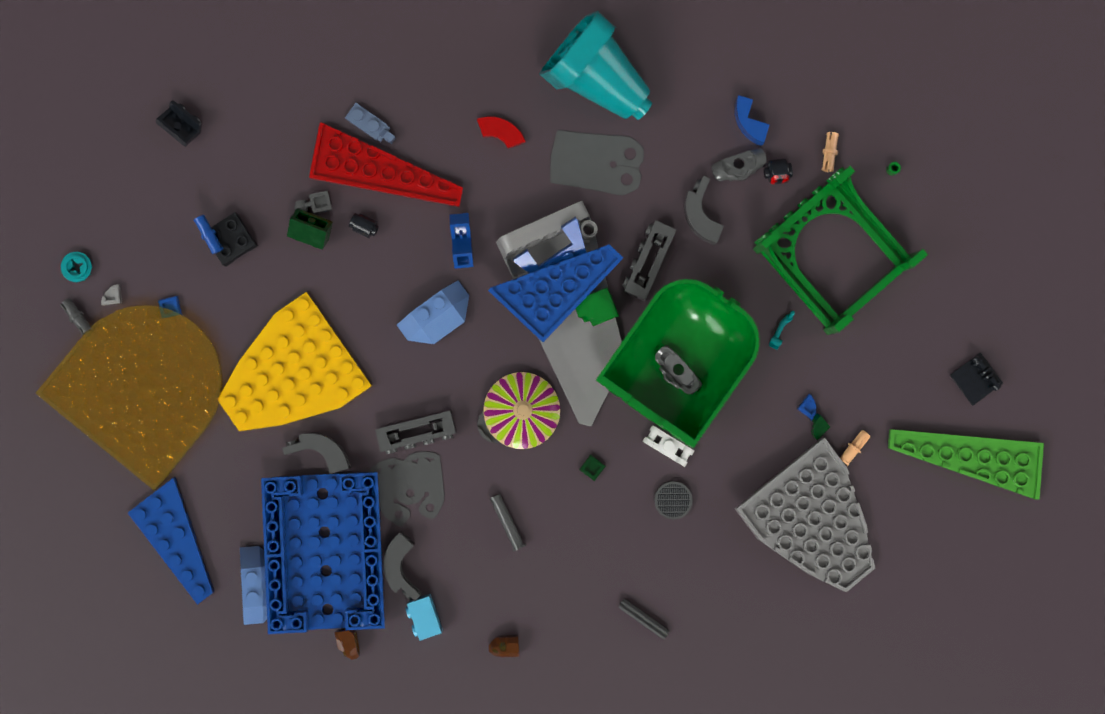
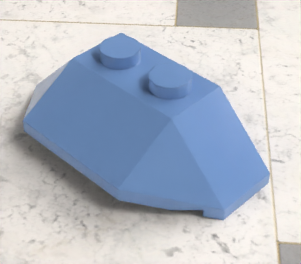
M457 280L410 312L397 324V327L408 341L435 344L465 322L469 294Z
M260 546L240 547L244 625L264 623L267 620L264 550Z

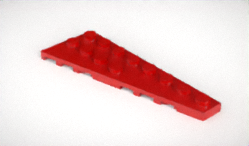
M321 122L319 124L309 175L310 179L460 207L463 187L403 161L355 137L349 136L340 130Z

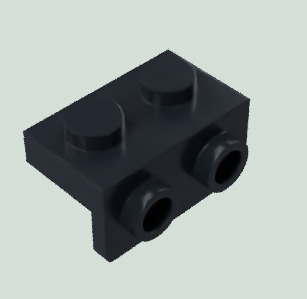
M174 100L170 102L169 108L156 119V123L185 147L201 133L202 123L195 115L192 116L182 104Z

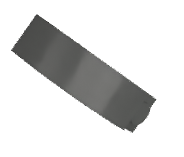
M703 176L701 180L697 179L693 190L696 192H687L684 202V213L686 221L694 234L703 241L716 245L724 225L710 220L703 212L702 198L710 181V178Z
M300 434V443H298V439L287 442V446L282 448L284 455L305 449L318 451L325 458L330 474L351 468L348 456L342 446L331 437L323 434Z
M401 531L391 541L386 550L384 573L389 586L395 593L402 588V593L409 600L413 598L416 601L422 592L406 578L402 569L404 556L415 543Z

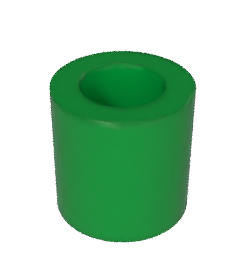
M892 162L887 166L886 171L891 176L896 175L900 172L901 165L898 162Z

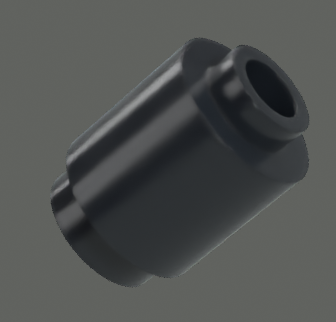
M355 213L349 223L352 231L367 238L375 236L379 229L376 220L361 213L359 215Z

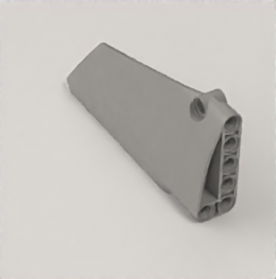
M583 201L505 234L496 241L511 273L512 280L529 274L513 261L514 257L528 249L539 265L571 244L561 226L574 217L578 220L586 253L598 249L596 239L598 228L595 222L591 220ZM583 227L590 228L591 235L585 234ZM606 277L591 293L608 288ZM575 309L544 342L540 339L539 341L578 423L591 427L609 392L596 379L622 341L616 317L592 326L590 321L583 322V319L578 317Z

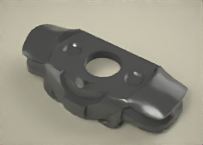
M754 149L722 159L712 165L713 176L717 181L746 180L750 175L755 174L756 170L766 164V154L762 149ZM736 159H742L745 165L743 168L738 169L734 166L733 162Z
M665 345L658 350L655 360L660 365L659 369L666 382L674 385L677 389L680 388L687 394H693L700 389L702 383L698 376L672 348ZM676 364H681L684 367L682 375L675 374L674 366Z

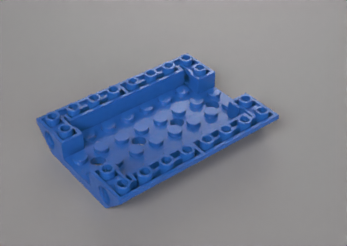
M378 472L261 478L268 634L303 633L315 629L346 628V630L385 628ZM325 488L328 491L326 499H321L318 496L319 489ZM321 527L329 528L330 535L328 537L321 536ZM324 565H328L332 569V573L329 576L324 575L321 571ZM331 604L334 609L333 613L326 614L323 606Z

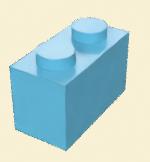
M431 594L407 603L408 607H405L408 618L413 620L412 631L415 637L418 636L419 641L442 633L443 629Z

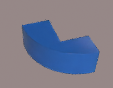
M738 95L734 108L737 125L746 138L762 146L770 124L748 118L753 99Z
M469 213L451 214L449 216L454 268L474 267Z

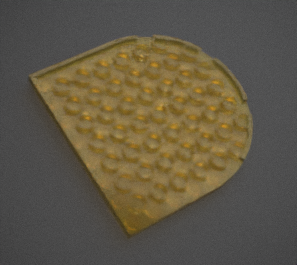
M148 305L132 306L117 310L92 325L91 329L81 337L35 394L155 491L199 439L214 418L222 392V370L213 344L203 330L193 321L175 311L162 307Z

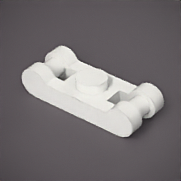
M652 425L649 429V435L642 442L685 467L688 463V457L693 455L694 450ZM657 435L662 437L658 444L654 442ZM678 448L683 450V453L680 457L675 455Z

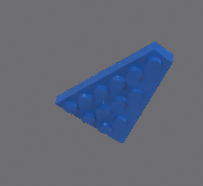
M609 244L493 286L488 291L536 337L544 342L613 270L623 257Z

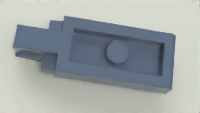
M357 103L354 104L345 117L347 121L376 141L381 142L384 139L392 144L396 139L394 135L388 132L390 127Z

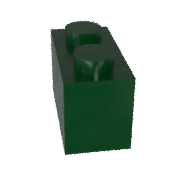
M297 208L290 218L287 237L323 250L330 239L333 221Z

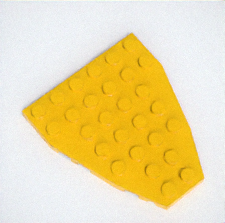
M305 292L276 312L237 363L218 401L239 431L285 425L342 408L372 387V385L308 292Z

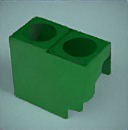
M608 288L591 293L576 308L578 317L582 318L585 323L590 321L592 326L620 316Z

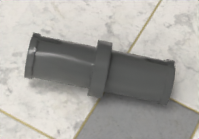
M70 298L60 304L70 317L69 321L76 325L82 336L89 334L93 330L84 318V313L78 310Z

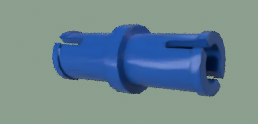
M205 215L195 218L193 221L202 234L200 237L206 241L212 255L223 250L215 235L216 231L211 228Z

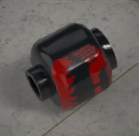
M786 159L770 160L767 167L764 168V178L768 179L770 184L773 185L788 183L789 179L793 177L792 164L788 163Z

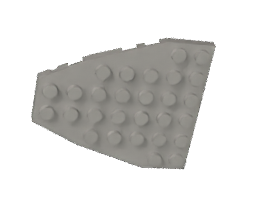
M825 438L817 441L734 508L759 541L805 573L843 592L849 591L875 569L874 559L871 556V544L868 543L867 524L860 504L857 503L854 486L850 483L848 468Z

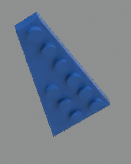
M174 477L129 511L128 515L198 605L214 593L208 571L205 569L192 524L185 510L183 498L179 493L177 481Z

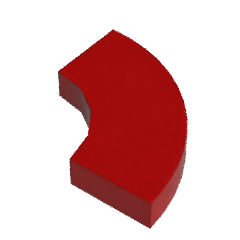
M481 117L477 119L483 138H498L506 145L507 149L526 143L521 132L507 120L498 117Z

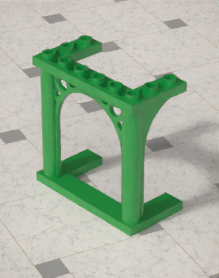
M851 166L846 169L841 167L826 180L828 182L826 186L822 188L820 185L812 192L814 196L811 199L805 198L797 205L799 209L796 212L791 210L783 217L785 221L781 225L776 223L771 227L768 232L754 242L756 246L753 248L757 255L761 253L825 326L823 331L827 335L840 332L854 320L852 316L903 271L914 268L928 255L924 249L908 254L869 210L852 184L851 175L855 170ZM828 196H833L836 200V205L833 209H829L826 205ZM821 201L823 209L821 211H817L816 207L818 208L820 206ZM841 201L843 202L842 206L846 207V210L842 211L839 209ZM825 214H839L854 220L895 265L839 315L804 277L795 258L796 241L803 227L812 219ZM802 217H806L807 221L803 222ZM790 229H794L795 233L792 236L788 234H783L784 232H790ZM781 238H786L790 240L791 245L788 248H781L777 242ZM789 252L791 256L787 259L786 254L783 256L781 253Z

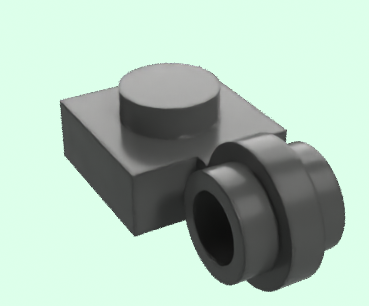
M328 190L309 194L310 202L307 203L306 200L296 201L294 206L295 211L298 208L309 212L308 208L312 207L313 214L332 210Z

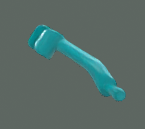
M791 311L790 314H787L780 321L774 336L769 342L770 347L778 350L779 346L782 345L783 340L779 339V336L785 325L793 320L795 311Z

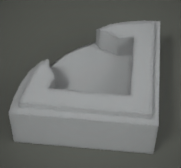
M120 284L113 285L106 291L102 297L101 305L122 303Z

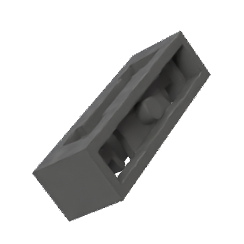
M656 220L653 225L649 224L645 233L648 235L646 242L642 241L638 249L640 256L638 260L634 258L630 267L633 272L630 277L626 276L622 285L625 287V293L640 300H646L676 229ZM653 236H657L654 244L659 247L663 238H666L663 248L660 247L646 277L649 279L644 289L642 286L646 278L639 276L637 283H634L635 277L641 272L652 247L651 241Z
M452 411L375 429L380 452L386 451V454L398 452L397 448L403 446L405 450L416 447L415 443L423 442L424 445L434 443V439L442 437V440L454 438L453 434L457 433ZM442 418L441 422L433 423L434 430L443 428V432L435 434L430 432L402 439V442L395 444L392 441L400 439L399 432L388 433V431L396 429L403 431L431 424L432 420Z

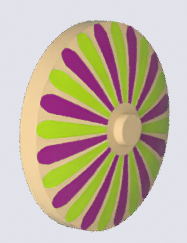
M526 372L512 373L499 379L488 391L483 406L484 421L491 435L501 444L514 449L533 448L545 442L555 431L560 418L559 399L552 386L543 378Z

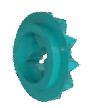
M71 252L63 258L61 272L67 280L81 282L91 275L90 272L93 267L91 259L86 254ZM74 262L82 264L79 268L80 273L76 270L71 271L75 267Z

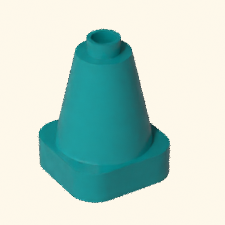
M598 11L588 14L561 43L543 66L539 75L556 90L568 88L623 119H627L632 115L639 120L652 106L653 102L647 98L650 89L611 36L616 27Z

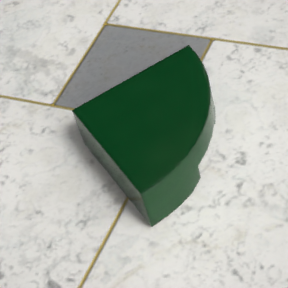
M817 413L812 420L811 434L818 441L830 428V425Z

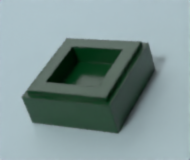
M590 454L579 470L595 481L606 466Z

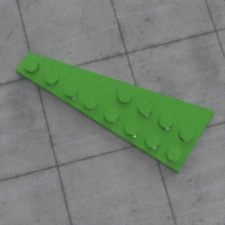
M889 429L888 449L1026 497L1040 500L1044 443Z

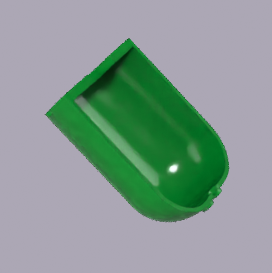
M683 279L671 282L657 292L601 371L596 381L605 386L615 396L622 398L623 402L665 431H669L672 436L689 447L694 448L755 361L760 339L754 320L745 310L739 307L740 303L733 298L727 300L723 297L724 292L717 287L711 288L697 280ZM668 345L684 360L702 383L698 391L693 394H687L680 388L677 389L674 385L665 381L659 369L660 365L655 360V355L659 349ZM681 364L674 366L675 374L682 375L684 373V367Z

